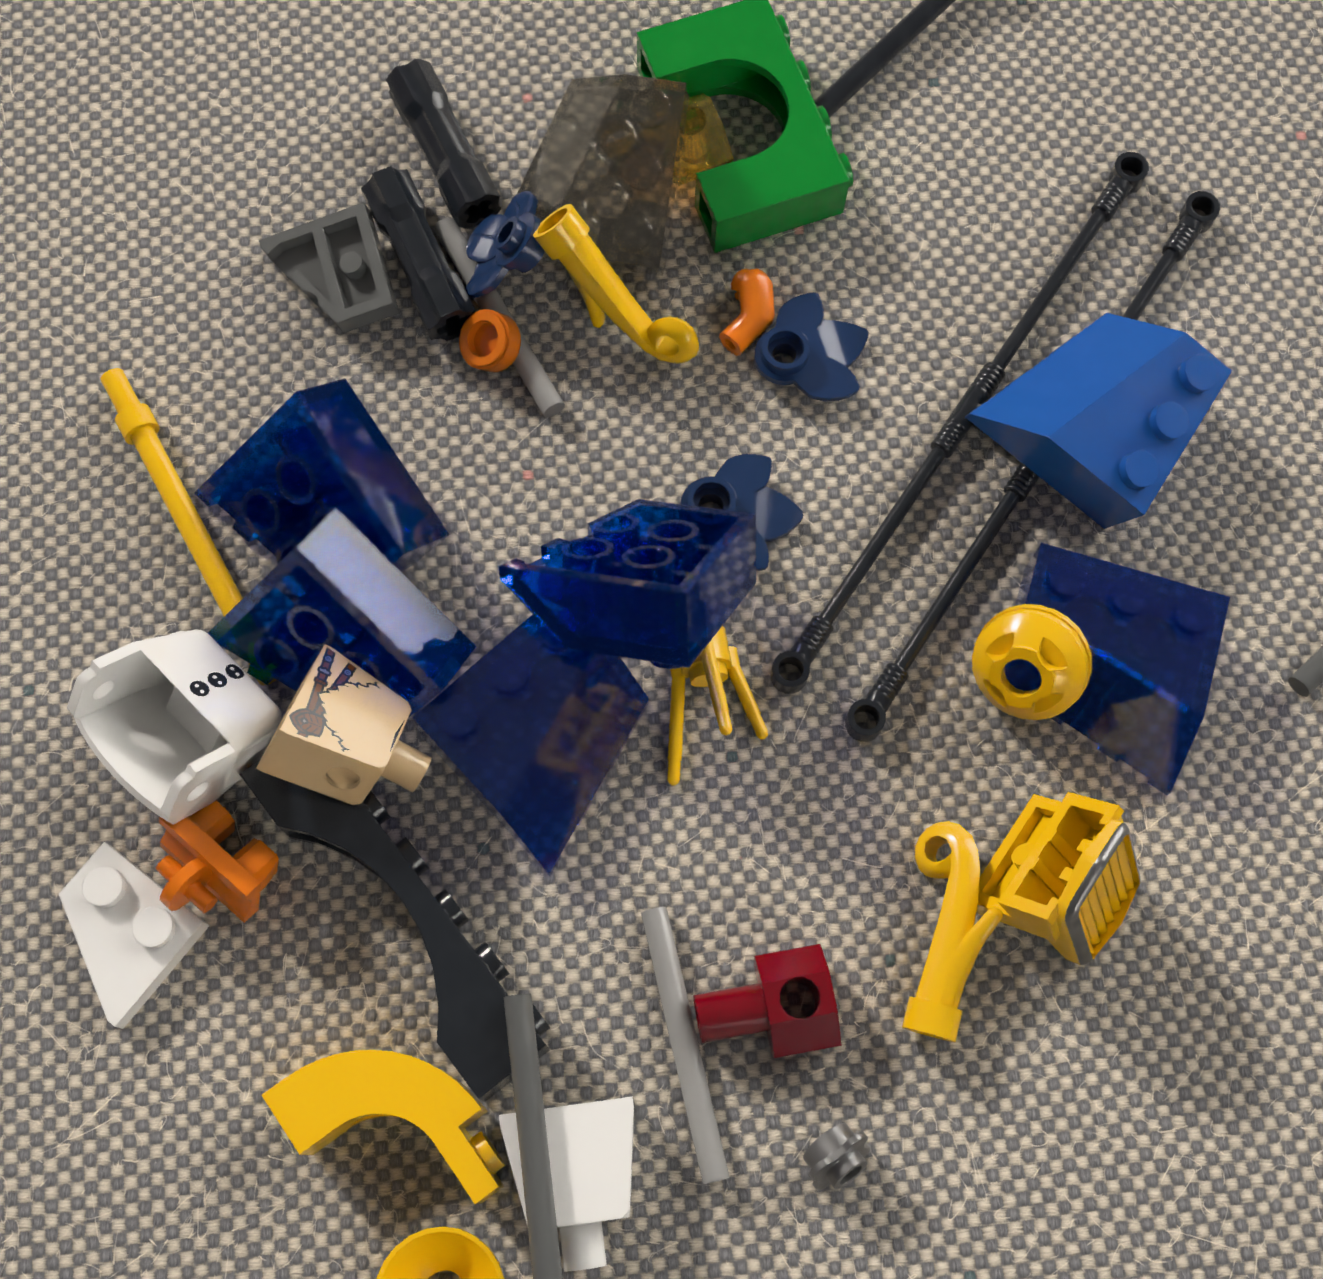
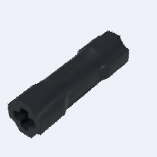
M414 59L408 64L396 66L386 79L390 88L389 94L405 126L411 129L439 184L440 194L457 225L460 228L472 229L487 217L497 215L502 209L499 203L500 195L483 162L476 158L448 104L447 94L431 63L421 59Z
M390 166L372 173L370 180L361 187L362 195L380 233L389 239L411 285L412 301L430 339L450 341L458 338L463 324L476 310L459 275L452 271L447 264L426 220L425 205L408 170H397Z

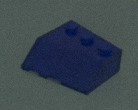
M637 499L587 523L588 535L583 538L571 541L556 538L542 545V558L530 564H525V561L515 558L498 566L501 581L564 648L650 661L654 666L663 669L689 668L756 584V514Z
M560 590L412 718L424 740L539 866L551 876L561 858L563 849L577 825H580L588 811L592 798L608 770L613 767L649 704V698L605 634Z

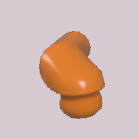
M757 268L751 270L741 269L733 276L731 281V290L737 291L735 298L740 301L741 313L719 334V338L723 346L736 356H740L773 323L775 318L773 282L765 272Z

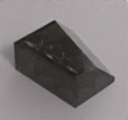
M628 74L572 79L517 194L530 191L537 197L538 203L535 216L541 222L560 207L571 204L589 226L588 235L613 269L663 276L689 103L687 84ZM546 252L542 256L543 259L552 260Z

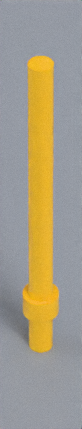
M114 368L106 371L100 380L118 413L115 417V423L125 442L135 445L259 685L264 686L275 682L283 673L159 440L157 433L160 430V426L150 407L145 403L139 402L122 369Z

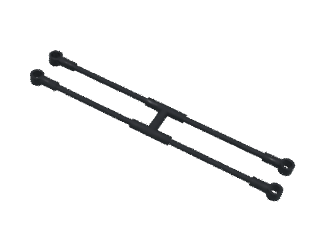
M1125 152L1117 157L1109 175V183L1091 208V217L993 361L983 366L974 382L950 414L937 436L931 442V452L821 614L811 618V621L790 651L780 653L775 658L770 676L773 686L778 691L785 694H794L806 685L810 674V665L833 632V622L944 458L952 456L971 426L985 434L965 416L992 397L1005 377V368L1103 223L1113 218L1128 194L1135 193L1141 188L1149 171V163L1141 154ZM1122 170L1132 171L1136 176L1126 175ZM1197 191L1187 198L1179 214V223L1162 248V257L1122 317L1138 320L1175 262H1179L1184 258L1200 233L1206 232L1211 228L1220 212V203L1213 194L1206 191ZM1193 209L1202 210L1206 216L1196 214ZM1020 462L1007 485L1004 486L1003 491L1005 495L894 663H888L866 697L856 701L850 707L845 719V728L853 739L860 742H869L881 733L886 722V711L909 677L908 669L1017 503L1023 502L1032 487L1038 481L1039 476ZM785 664H792L800 670L801 677L794 681H788L780 675L779 668ZM859 712H868L874 716L876 726L872 729L860 728L854 720V715Z

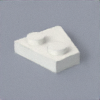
M103 842L59 893V897L107 1021L114 1027L124 1029L210 925L186 906H182L176 911H170L160 901V895L164 888L114 847Z

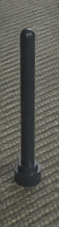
M923 0L823 92L814 101L816 106L822 105L830 118L956 0Z

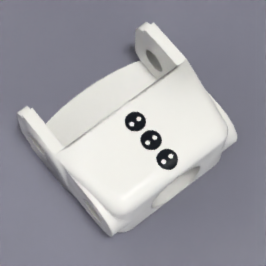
M197 629L178 631L166 636L132 642L92 660L90 667L77 677L67 705V710L74 716L76 724L87 744L111 775L143 805L173 825L212 804L236 782L241 780L242 777L239 774L262 758L282 720L281 710L208 633Z

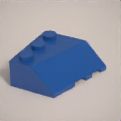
M1105 313L1050 353L1048 357L1008 384L994 397L970 412L965 418L1102 528L1106 529L1145 515L1232 370L1186 332Z

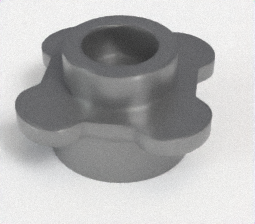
M841 1123L823 1133L809 1146L803 1155V1159L811 1169L809 1176L814 1181L812 1185L817 1191L826 1188L830 1184L834 1189H840L852 1182L863 1172L868 1164L864 1157L871 1149L866 1142L868 1136L863 1131L854 1134L846 1123Z

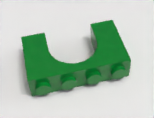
M743 0L637 32V69L656 113L711 96L738 95L752 99L766 107L775 116L782 128L783 133L778 140L759 154L696 173L695 208L714 253L844 212L848 188L853 186L851 164L845 153H837L831 140L832 127L828 113L822 105L816 106L810 93L811 81L808 69L803 60H795L790 49V34L787 23L781 14L775 16L769 0Z

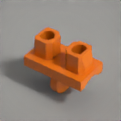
M217 800L174 825L159 817V823L166 829L160 841V847L169 854L156 866V870L168 881L161 892L160 901L170 911H176L187 903L192 902L202 913H207L219 900L243 923L259 910L260 892L278 871L279 858L277 854L264 842L255 838L233 857L219 844L235 831V820L230 812Z

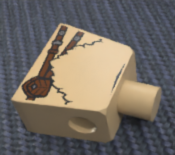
M325 644L298 688L256 769L351 805L362 804L380 776L413 793L424 777L432 757L399 740L412 711L409 702L341 653Z

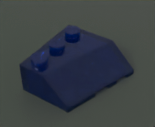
M345 378L295 392L194 492L208 507L218 504L235 519L232 528L247 542L257 539L276 557L277 569L329 616L342 611L414 565L450 535Z
M336 507L207 632L222 648L250 663L247 671L249 675L266 685L274 678L296 692L326 644L408 701L412 709L409 717L445 689L477 647Z
M1041 542L1024 569L1015 606L1022 604L1042 605L1055 609L1069 617L1084 634L1092 653V673L1086 689L1071 707L1051 719L1060 725L1063 723L1068 724L1098 744L1097 749L1116 762L1121 759L1148 777L1147 783L1165 795L1170 794L1205 715L1230 597ZM1023 659L1012 660L1005 666L1006 677L1015 688L1031 691L1041 685L1040 672L1029 661Z

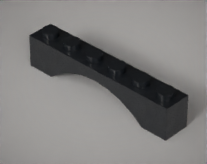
M259 759L239 775L276 825L287 836L294 840L326 847L357 861L385 881L404 903L420 930L433 967L438 1001L437 1043L477 1098L486 1102L512 1081L503 999L509 995L499 983L509 975V972L486 942L473 949L460 932L459 928L467 923L469 919L446 889L434 897L419 876L430 868L406 837L397 844H394L380 825L388 820L390 815L372 791L369 792L362 804L351 805L266 774L256 769L261 760ZM533 1005L539 1059L550 1050L540 1038L541 1035L550 1029V1026Z

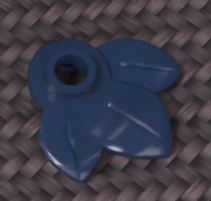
M530 191L516 194L506 208L504 215L499 214L487 217L470 235L466 246V254L468 258L477 264L474 274L466 286V292L469 297L478 298L495 290L509 270L516 269L521 273L530 271L544 255V249L533 237L541 220L535 216L538 203L537 197Z
M817 292L799 295L782 305L778 311L775 328L766 332L758 340L754 353L755 366L761 376L769 382L778 385L794 384L811 399L820 401L847 399L858 393L860 388L855 375L848 367L860 356L867 342L869 332L863 327L848 322L824 319L822 300ZM779 353H785L790 355L794 362L781 363L773 357Z
M741 454L726 460L715 476L700 478L692 482L685 489L680 502V513L685 525L692 532L708 537L714 554L718 559L734 568L751 572L763 571L768 568L769 553L766 542L775 541L789 534L799 525L804 516L803 511L787 496L767 487L772 460L768 456L756 454ZM706 502H714L721 507L722 512L717 516L709 517L704 515L699 508Z

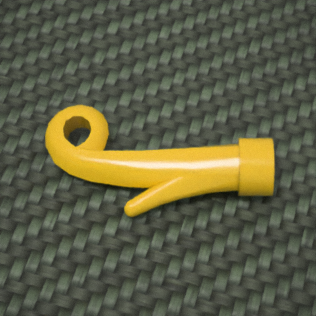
M571 204L560 207L540 223L533 237L552 260L559 259L567 269L584 299L594 327L601 328L605 322L606 314L641 349L660 361L679 364L685 363L697 355L699 342L694 328L686 321L671 316L657 319L655 322L651 321L588 235L589 226Z
M946 821L937 822L926 828L915 845V861L918 869L927 877L934 879L948 878L917 992L915 997H909L902 1028L955 1043L963 1012L958 1007L964 986L979 952L1002 920L1003 912L996 907L990 908L975 924L980 881L978 849L972 835L960 824ZM948 843L951 853L945 859L937 861L938 849L943 844Z

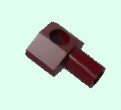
M821 944L754 956L756 984L693 995L697 1025L702 1043L767 1031L771 1053L774 1058L842 1046L836 999L830 971ZM800 983L810 989L815 998V1009L811 1016L807 1018H794L783 1010L780 1003V991L785 985Z

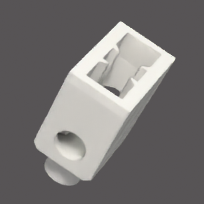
M633 1096L544 1109L557 1228H560L564 1272L607 1266L602 1221L630 1217L634 1130ZM516 1113L499 1115L500 1128L527 1223Z

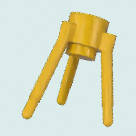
M703 623L681 630L675 637L678 654L668 658L672 681L667 781L672 786L677 785L680 781L686 678H690V683L694 687L709 688L719 730L723 735H730L733 728L722 683L728 679L729 675L756 736L760 740L768 737V730L762 719L761 712L740 667L737 648L728 646L726 631L721 624Z

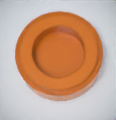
M483 309L473 313L463 324L459 336L460 352L466 363L473 368L491 373L507 369L517 358L521 346V335L516 322L508 315L490 309Z

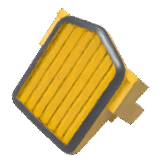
M1071 792L1066 794L1062 802L1033 794L980 876L977 913L984 915L990 908H999L1003 912V918L1000 922L1047 939L1068 961L1079 965L1089 964L1122 924L1141 881L1130 829L1122 819L1124 810L1119 805Z

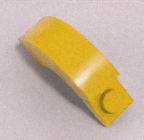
M355 1050L334 1054L298 1069L261 1095L299 1155L316 1154L348 1129L363 1121L385 1116L400 1117L415 1124L429 1136L474 1204L483 1203L504 1187L496 1174L497 1171L505 1166L500 1155L482 1131L471 1137L466 1130V1127L488 1112L486 1108L465 1085L453 1076L428 1062L410 1055L382 1050Z

